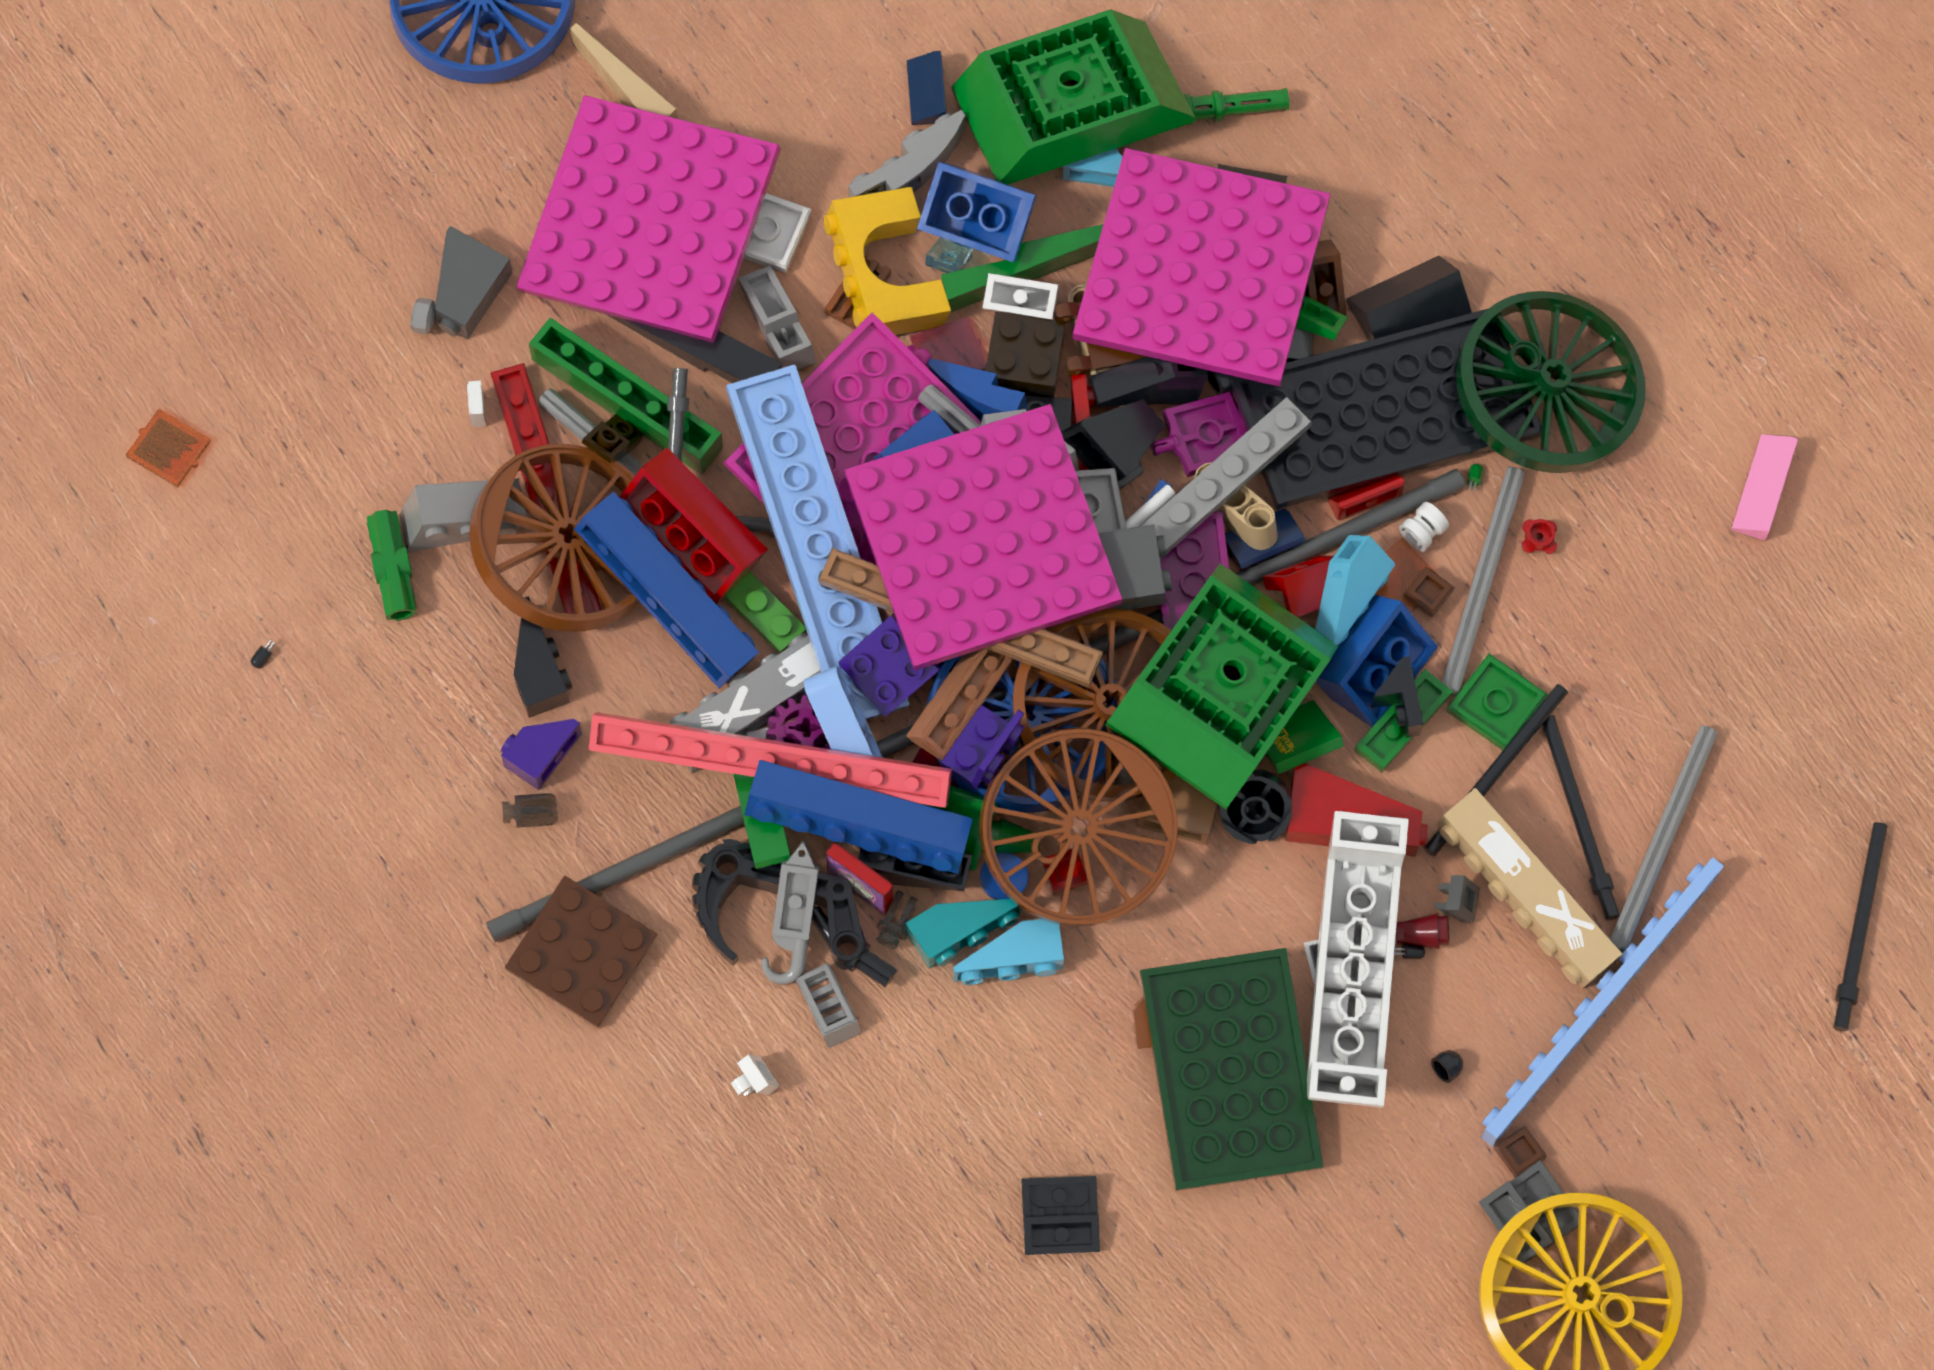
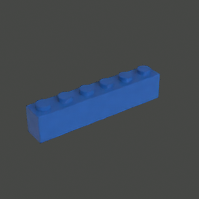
M612 492L583 516L574 528L719 689L745 668L759 653L755 648L752 638L735 626L731 621L729 613L722 606L715 604L706 594L703 584L699 580L692 578L685 571L680 559L674 553L666 550L658 541L654 530L644 525L634 514L631 505L626 500L619 498L615 492Z
M759 760L744 814L761 822L779 824L790 827L797 832H808L826 837L830 841L848 843L861 847L866 851H877L895 856L903 861H913L931 866L939 871H949L956 874L959 871L973 818Z

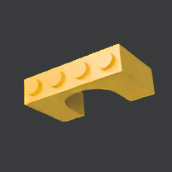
M912 187L832 200L827 214L824 215L825 231L827 235L832 236L835 245L833 248L835 263L837 266L842 267L844 274V292L848 298L851 297L853 302V320L856 327L873 312L895 335L942 327L945 325L951 312L941 280L907 286L891 285L877 278L868 268L864 258V248L868 244L876 240L913 234L915 232L921 215Z

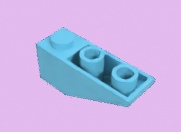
M1349 535L1329 562L1315 630L1336 645H1339L1348 637L1349 629L1357 618L1368 609L1369 601L1377 590L1387 582L1389 573L1396 565L1371 536Z
M1042 919L1021 921L953 967V981H962L963 985H976L984 982V978L998 977L1001 981H1011L1020 978V974L1035 972V975L1039 977L1056 974L1057 970L1063 969L1064 964L1059 924Z

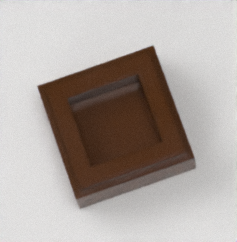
M1426 566L1405 591L1403 597L1430 617H1433L1452 594L1455 587Z
M1526 1126L1494 1147V1150L1514 1178L1547 1157Z

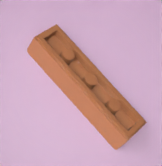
M986 648L962 655L933 699L910 729L907 737L933 756L943 760L1013 659Z

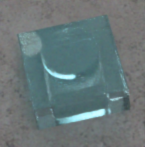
M940 237L927 252L925 265L944 273L962 270L971 260L973 248Z

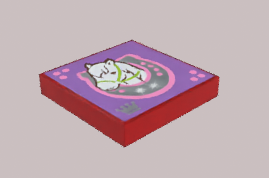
M833 843L826 852L827 874L846 878L850 882L852 892L886 916L893 907L892 883L839 844Z

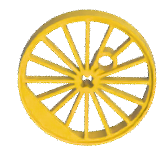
M1565 1193L1547 1197L1529 1205L1516 1214L1502 1228L1492 1243L1482 1267L1479 1282V1305L1482 1321L1493 1347L1512 1370H1536L1518 1354L1566 1311L1568 1313L1541 1370H1549L1573 1316L1572 1370H1580L1582 1317L1601 1370H1610L1591 1316L1635 1364L1634 1370H1653L1659 1364L1676 1336L1681 1319L1683 1303L1681 1278L1677 1263L1668 1244L1659 1231L1644 1216L1624 1203L1609 1197L1591 1193ZM1563 1207L1579 1208L1576 1273L1553 1209ZM1587 1208H1592L1609 1213L1612 1218L1584 1276ZM1542 1213L1546 1214L1567 1275L1530 1234ZM1621 1219L1640 1234V1238L1592 1279V1275L1618 1220ZM1525 1241L1560 1281L1516 1260ZM1644 1241L1648 1243L1659 1261V1266L1600 1286L1597 1284ZM1512 1267L1560 1291L1505 1287ZM1662 1272L1666 1283L1667 1299L1626 1296L1621 1293L1601 1291ZM1582 1286L1585 1288L1584 1295L1589 1299L1578 1303L1576 1301L1577 1294L1573 1290H1577ZM1502 1293L1560 1298L1559 1300L1497 1320L1495 1313ZM1609 1302H1617L1622 1306L1624 1316L1620 1322L1612 1321L1607 1316L1606 1306ZM1634 1304L1666 1306L1667 1311L1662 1331L1659 1332L1633 1319L1635 1313ZM1563 1305L1562 1308L1515 1350L1511 1347L1500 1328V1325ZM1628 1324L1656 1338L1657 1342L1649 1355L1642 1361L1616 1332L1617 1329Z

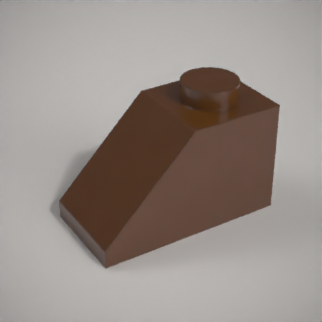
M1331 239L1319 241L1305 296L1347 316L1340 253Z

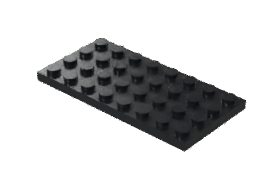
M1487 309L1287 362L1280 387L1240 377H1231V389L1247 432L1286 397L1311 421V427L1262 470L1275 508L1280 509L1382 481L1396 475H1404L1493 450L1481 439L1468 421L1460 403L1456 382L1457 364L1464 342L1474 323ZM1494 324L1489 325L1481 333L1485 338L1510 351L1509 342ZM1475 346L1473 362L1504 368V362ZM1473 374L1477 391L1519 384L1518 382ZM1528 392L1481 401L1488 413L1493 417ZM1530 400L1497 424L1515 438L1533 407L1532 401ZM1537 413L1534 414L1519 441L1524 442L1541 437L1542 426Z

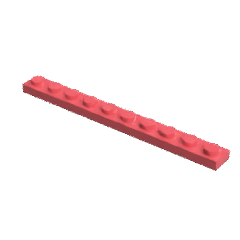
M595 712L592 715L589 741L590 751L752 777L755 776L759 760L919 804L944 808L948 805L952 769L600 712Z

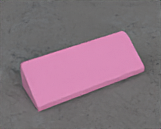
M1761 434L1731 530L1757 539L1766 540L1798 442L1797 438Z

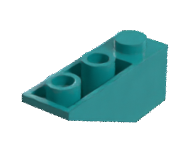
M1011 899L936 904L906 922V934L929 969L936 964L942 967L952 962L958 956L957 952L969 945L970 948H974L988 939V933L999 926L1001 929H1006L1020 919L1019 914L1022 913V908Z

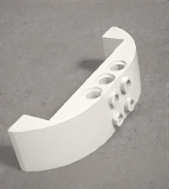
M1341 811L1334 812L1323 890L1307 1072L1308 1100L1384 1107L1387 1069H1384L1400 877L1401 867L1406 854L1409 819Z

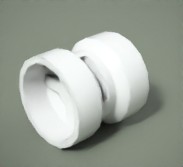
M1423 502L1416 509V515L1413 518L1406 519L1399 526V530L1403 538L1413 548L1424 552L1432 544V538L1436 535H1442L1449 528V523L1436 506L1429 502Z

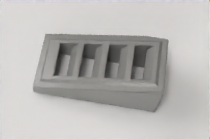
M829 963L813 969L796 979L828 1048L861 1033L858 1021ZM826 980L829 981L830 984L810 993L808 988ZM833 993L835 994L834 997L816 1005V1001ZM838 1007L842 1008V1010H839L827 1017H822L823 1014L828 1013Z

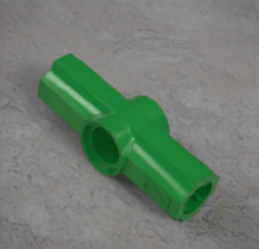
M387 509L376 511L372 515L367 516V526L373 548L371 559L377 585L380 584L386 619L395 621L406 620L417 614V607L410 578H413L409 555L407 547L403 545L397 511H389Z

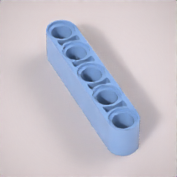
M835 666L804 679L807 697L831 750L883 758L843 669L840 666Z

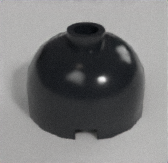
M1255 769L1225 810L1219 805L1224 828L1235 839L1248 844H1257V841L1268 839L1272 841L1286 830L1292 816V798L1286 784L1274 773L1264 769Z

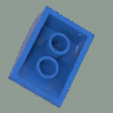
M938 162L917 229L1015 263L1037 195L950 163Z

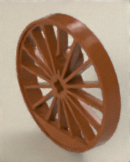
M550 444L535 447L516 455L502 465L479 493L472 510L469 529L470 546L475 565L482 580L492 594L519 617L541 627L559 631L577 632L601 628L621 619L632 611L640 601L631 593L618 604L613 602L595 571L603 570L629 592L631 591L581 538L574 528L583 516L598 505L613 485L623 492L635 475L618 461L609 463L591 449L572 444ZM552 463L559 511L532 466ZM561 463L582 467L570 516ZM591 470L609 480V483L576 520L587 474ZM523 471L547 512L512 486L517 472ZM508 497L539 521L505 510ZM502 520L540 532L499 535ZM564 535L568 537L567 542L564 541ZM545 542L499 565L494 564L497 545ZM547 550L550 552L518 591L514 590L500 574ZM553 557H555L558 561L546 606L543 608L527 600L522 595ZM565 560H567L575 614L560 613L552 610ZM576 561L604 605L605 610L594 613L584 612Z
M1117 608L1103 609L1048 627L1047 631L1091 647L1087 637L1104 625H1107V684L1105 685L1099 667L1094 676L1097 686L1092 681L1090 687L1087 688L1088 690H1085L1054 674L1021 662L1013 690V716L1018 709L1024 713L1020 723L1025 727L1019 739L1021 745L1034 739L1036 734L1090 716L1092 717L1080 728H1090L1099 721L1096 729L1101 730L1137 680L1135 678L1125 688L1122 687L1145 636H1150L1162 644L1171 630L1148 616ZM1115 625L1128 627L1140 632L1117 684L1113 683ZM1040 678L1085 700L1025 696V693ZM1114 699L1117 702L1116 707L1112 705L1106 708L1104 706L1105 700L1109 702ZM1025 705L1086 710L1030 728ZM1105 725V731L1112 733V729ZM1076 739L1066 740L1067 747L1071 745ZM1093 740L1089 741L1074 775H1072L1076 795L1079 797H1083L1086 783L1079 776L1093 748ZM1106 744L1104 785L1111 776V750ZM1061 745L1048 756L1041 747L1035 750L1034 754L1052 781L1069 791L1066 771L1052 761L1062 752ZM1154 759L1164 770L1162 774L1167 783L1177 776ZM1091 782L1088 799L1095 800L1104 785ZM1135 783L1111 785L1101 801L1112 802L1137 785ZM1139 790L1124 801L1143 797V794Z
M1066 728L1051 731L1028 741L1015 750L1002 763L989 783L980 813L979 827L983 855L993 878L1002 891L1015 904L1035 917L1065 926L1099 925L1116 920L1135 910L1155 892L1163 881L1172 863L1177 845L1178 817L1171 789L1160 769L1147 754L1126 739L1092 728ZM1089 739L1094 741L1080 809L1066 740ZM1053 742H1060L1073 810L1034 754V751ZM1099 742H1103L1119 760V764L1088 810H1086ZM1029 756L1067 814L1010 777V771L1024 757ZM1124 767L1137 786L1092 814ZM1004 781L1009 782L1063 820L995 807L994 803L1001 785ZM1139 790L1152 809L1096 820ZM995 812L1062 827L994 841L992 839L991 821L992 814ZM1155 815L1166 835V841L1098 828V826ZM1074 817L1079 821L1084 819L1088 821L1089 825L1085 827L1087 834L1084 837L1079 833L1073 835L1069 829L1074 826L1072 822ZM1096 833L1163 846L1164 851L1155 872H1151L1096 835ZM1047 836L1053 837L1059 845L1058 853L1052 858H1045L1038 851L1039 841ZM1033 839L1031 844L1033 855L1009 871L1004 872L999 864L994 847ZM1092 839L1150 877L1146 885L1132 898L1129 897ZM1073 843L1060 911L1054 912L1037 905L1034 899ZM1086 843L1125 900L1123 904L1105 912H1099ZM1079 845L1081 846L1093 907V914L1091 915L1066 914ZM1034 860L1044 864H1051L1028 898L1018 891L1009 880L1010 876Z

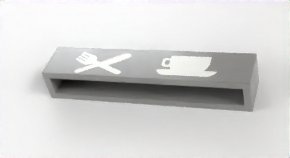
M806 633L800 634L789 643L788 649L778 655L777 653L768 655L759 663V668L749 674L746 672L739 674L729 683L730 687L719 694L713 692L700 701L698 708L689 714L687 712L678 714L669 724L747 736V732L762 728L768 724L770 716L776 717L775 710L778 705L787 709L789 698H792L796 704L800 703L802 696H807L804 688V679L821 673L809 636ZM687 766L691 773H694L695 771L700 769L696 767Z

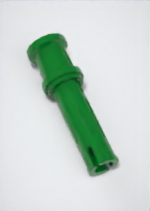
M1287 88L1223 95L1218 90L1212 91L1211 95L1190 96L1189 93L1183 94L1195 116V120L1214 119L1215 122H1221L1228 115L1289 110ZM1260 100H1267V101H1268V102H1266V103H1256V104H1246V105H1241V104H1240L1241 102H1250V101H1260ZM1208 106L1209 108L1196 109L1195 107Z

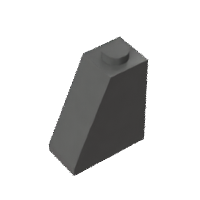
M452 226L446 231L435 312L439 327L451 336L459 334L469 339L513 272L510 258Z

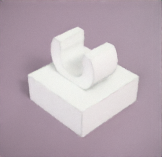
M749 1054L737 1063L744 1074L731 1082L738 1096L742 1094L748 1096L754 1091L757 1094L769 1095L780 1087L762 1058Z

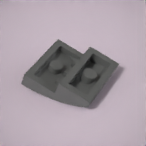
M1540 1160L1512 1181H1507L1479 1201V1204L1500 1232L1524 1208L1539 1200L1564 1194V1192ZM1575 1207L1553 1209L1562 1237L1578 1228L1579 1213ZM1542 1213L1530 1234L1545 1250L1555 1243V1239L1546 1214ZM1525 1241L1518 1258L1522 1263H1525L1537 1254Z

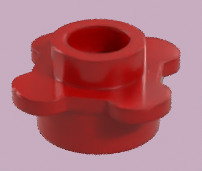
M1528 519L1523 523L1522 530L1525 532V540L1522 542V549L1526 553L1544 551L1546 554H1552L1556 551L1557 543L1554 541L1557 525L1555 522L1544 519L1534 521ZM1541 534L1543 538L1537 539L1536 535Z

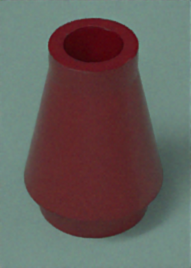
M1439 913L1397 922V944L1406 943L1440 949L1442 945H1449L1448 916H1439Z

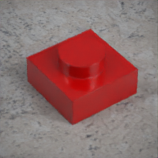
M1072 849L1067 850L1048 878L1053 895L1064 892ZM1078 852L1070 890L1088 885L1086 873ZM1056 854L1046 856L1045 858H1052ZM1042 863L1045 873L1051 864Z

